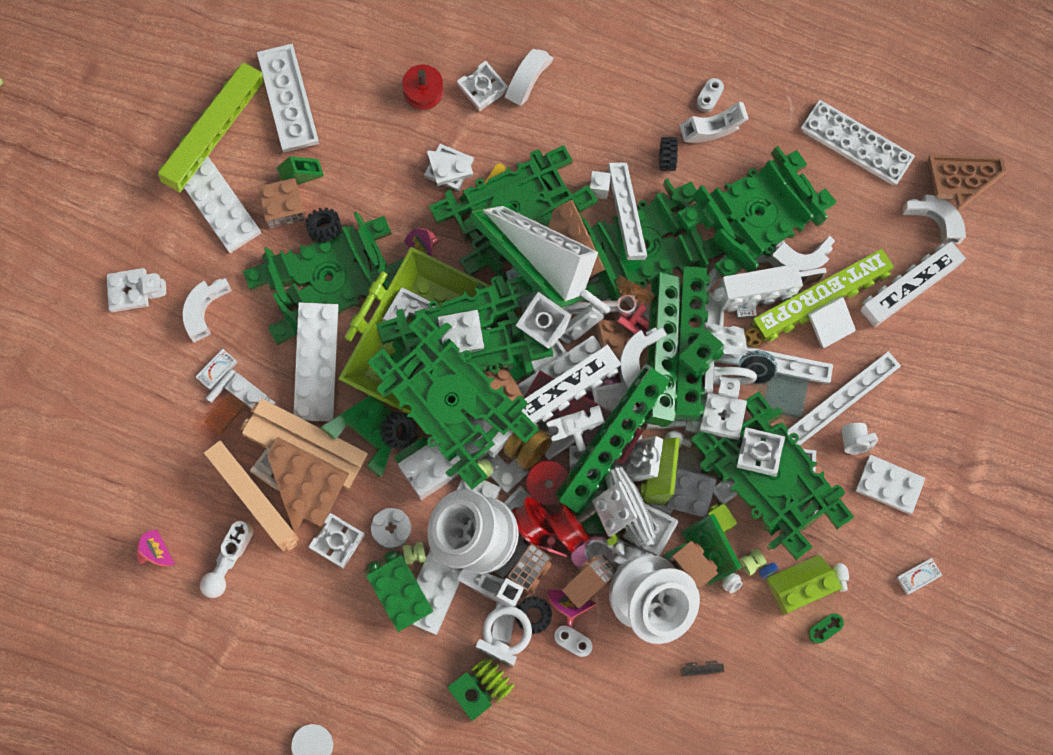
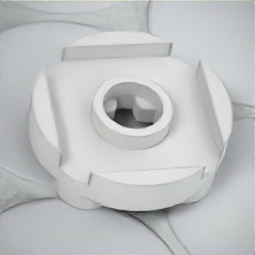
M387 508L374 516L371 524V533L379 545L388 549H394L402 546L410 536L411 523L408 516L402 510ZM390 523L397 526V529H394L392 534L386 531V527Z

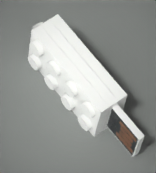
M793 264L725 276L714 290V293H712L714 301L719 302L721 310H727L728 312L738 310L740 306L753 308L761 303L770 305L778 300L785 302L794 297L803 284L819 282L827 271L826 268L799 272L798 265Z

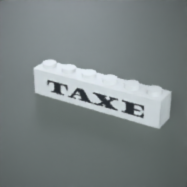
M952 241L947 245L941 244L934 250L936 253L932 256L927 254L920 260L921 264L918 266L912 265L906 270V275L903 277L901 274L891 281L892 285L889 287L887 285L883 286L877 291V296L873 298L871 295L862 302L864 305L860 311L874 328L963 263L966 258Z
M606 345L525 398L527 406L522 412L535 425L540 420L545 422L553 416L552 412L557 409L560 411L570 405L569 401L574 398L576 400L580 399L590 387L592 389L597 388L603 383L601 380L608 376L610 379L619 372L618 369L621 363L610 347Z

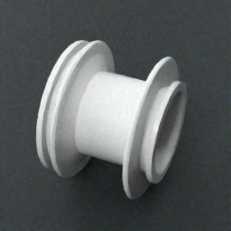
M461 489L449 493L435 506L428 522L427 537L432 553L440 562L450 567L463 568L468 572L481 574L493 572L508 562L517 546L518 525L511 510L501 501L492 497H484L479 492Z
M644 554L624 562L614 574L609 588V601L616 617L620 622L631 627L639 638L652 644H664L676 640L690 628L698 614L700 596L694 580L685 572L676 569L667 559L660 556Z

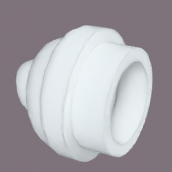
M735 573L722 579L724 590L730 593L736 592L743 584L741 577Z

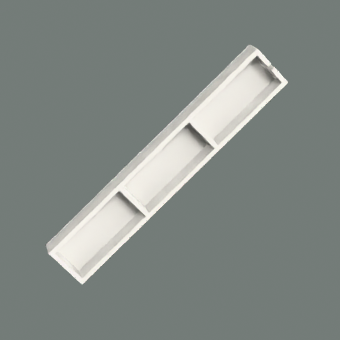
M591 336L541 369V371L556 379L599 351L601 346L596 338ZM538 372L517 385L523 397ZM474 441L463 445L470 454L481 450L473 444ZM439 443L435 447H430L427 444L398 463V466L422 501L459 476L456 473L449 477L445 472L461 459L456 456L449 461L440 452ZM485 452L475 461L477 462L480 459H485L489 456V454Z

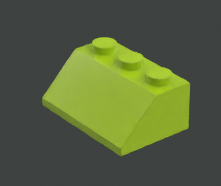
M680 438L663 439L658 477L645 479L640 485L639 494L642 495L644 503L665 506L674 495Z
M820 554L766 578L783 615L842 589L833 569Z

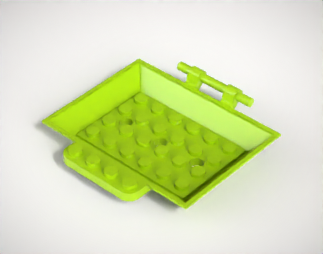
M413 247L408 251L388 290H385L382 286L388 276L384 271H381L376 281L372 282L367 291L369 294L358 314L354 315L351 320L350 328L344 338L352 341L356 332L360 333L362 337L338 379L407 414H410L411 407L404 405L400 408V401L392 392L385 397L378 392L377 387L384 381L367 362L382 349L389 356L396 352L392 346L393 342L383 345L376 324L383 322L385 314L401 288L430 302L437 301L440 307L443 302L460 297L465 291L469 297H474L476 295V284L479 282L485 288L491 286ZM374 299H377L380 304L370 322L367 323L364 317ZM409 315L406 320L408 325L412 322V315Z

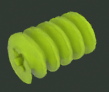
M493 657L486 658L477 664L471 672L478 670L475 677H483L480 682L481 685L488 683L485 690L487 692L493 690L491 698L499 697L496 701L497 704L512 691L515 685L514 683L507 685L509 677L502 679L504 671H496L499 664L491 665L494 660Z

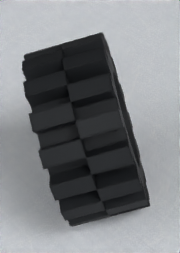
M661 137L659 150L660 171H676L678 157L677 137Z
M326 207L324 210L318 208V212L313 210V215L309 213L308 218L305 220L309 237L313 241L316 240L317 243L320 240L322 243H325V240L331 242V238L336 239L337 235L341 233L340 230H342L338 213ZM329 223L325 227H318L321 224Z
M392 412L390 415H386L385 418L387 420L383 419L381 422L384 426H380V429L383 430L380 436H384L382 441L386 442L387 446L401 449L413 444L415 441L412 438H417L414 432L418 431V428H414L417 423L413 421V417H407V413ZM398 423H401L402 433L397 438L395 433Z
M530 596L523 599L517 608L525 614L532 607L538 608L541 611V620L537 623H531L532 634H539L550 625L552 610L545 599H541L538 596ZM516 617L519 628L524 630L521 621Z

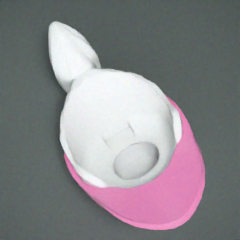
M590 537L589 542L584 541L582 545L576 548L575 552H572L571 560L578 568L594 556L598 558L604 554L609 561L613 560L616 554L618 556L624 555V541L618 539L616 544L609 546L608 538Z

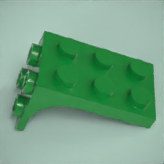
M391 550L383 555L384 559L368 563L364 572L397 632L434 611L400 551L395 552Z

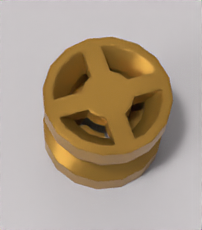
M750 328L744 333L747 347L757 349L763 340L761 332L758 329Z

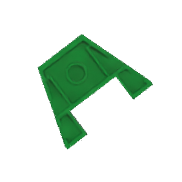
M369 395L324 424L320 429L332 439H337L346 425L351 427L377 449L366 464V467L378 477L383 475L392 447L387 446L386 442L382 441L384 436H380V433L383 432L380 426H384L381 423L382 420H387L385 416L390 415L392 411L378 399ZM398 423V425L396 426L395 433H397L400 423Z

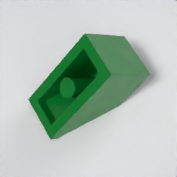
M289 156L277 167L281 181L295 178L297 185L324 176L318 159Z

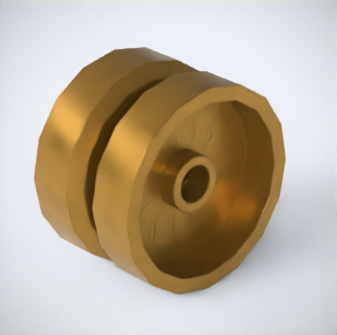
M538 430L524 443L513 432L507 440L503 451L509 458H517V464L524 470H529L540 461L552 444V435L546 430Z

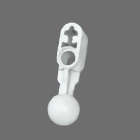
M237 521L231 526L221 545V552L216 560V568L213 572L204 575L200 581V590L206 597L216 598L224 593L226 589L225 574L228 569L233 568L237 559L242 556L253 536L254 529L251 524ZM240 528H243V530H245L244 534H241V531H239ZM234 543L236 551L230 554L229 547Z

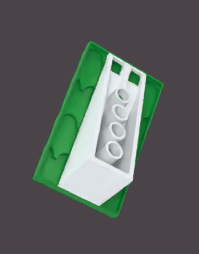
M511 203L471 211L470 218L472 219V224L514 266V270L533 287L532 290L536 294L540 292L563 308L585 300L581 296L583 290L592 293L587 287V283L598 255L597 251L521 215Z

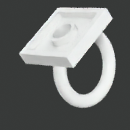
M713 361L705 375V396H708V392L713 393V384H721L722 379L725 378L722 375L745 376L742 378H732L739 380L740 385H748L755 382L757 375L752 370L740 367H714Z
M509 606L493 610L485 619L483 625L484 641L479 639L476 650L513 668L517 657L513 655L526 648L532 635L531 623L526 614L518 608ZM501 615H513L523 625V637L513 647H509L493 639L491 636V626L495 619Z

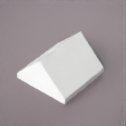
M538 292L516 326L549 349L565 333L571 314Z

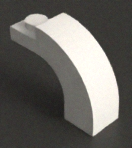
M533 48L517 69L505 98L519 106L525 103L537 78L552 63L553 57L546 51Z
M738 102L718 115L707 118L692 116L679 126L684 142L701 143L719 139L737 131L739 125L749 118L744 103Z
M925 195L921 201L918 199L907 201L902 208L903 215H922L933 219L940 228L941 244H948L951 241L953 244H960L966 238L965 225L960 213L952 204L944 199H937L934 195Z
M830 236L827 237L812 254L808 255L795 252L783 242L768 257L767 261L775 268L797 264L799 272L815 270L829 260L826 256L833 249L831 245L835 240Z
M226 278L214 281L209 287L203 281L188 295L183 307V322L193 342L211 334L205 323V310L213 300L232 291Z
M654 328L648 331L646 337L642 330L639 331L628 341L622 350L619 360L621 363L619 374L626 391L641 371L639 357L642 350L667 335L663 328L659 330Z
M463 568L456 579L472 588L475 592L509 607L516 605L524 590L522 586L507 578L501 579L489 573H471Z

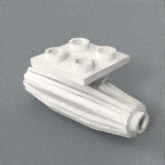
M623 467L610 470L608 475L605 476L608 489L592 501L608 537L625 528L638 548L643 547L645 550L654 546L656 535L651 517L637 487Z

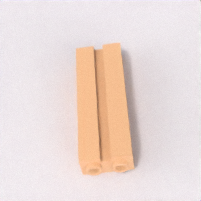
M262 398L259 403H254L250 411L253 413L251 419H246L241 427L243 437L269 450L275 439L279 437L349 473L342 487L349 491L368 453L339 438L332 439L322 429Z
M219 441L204 452L281 550L284 552L286 549L289 551L297 545L296 541L299 540L298 536L223 443Z

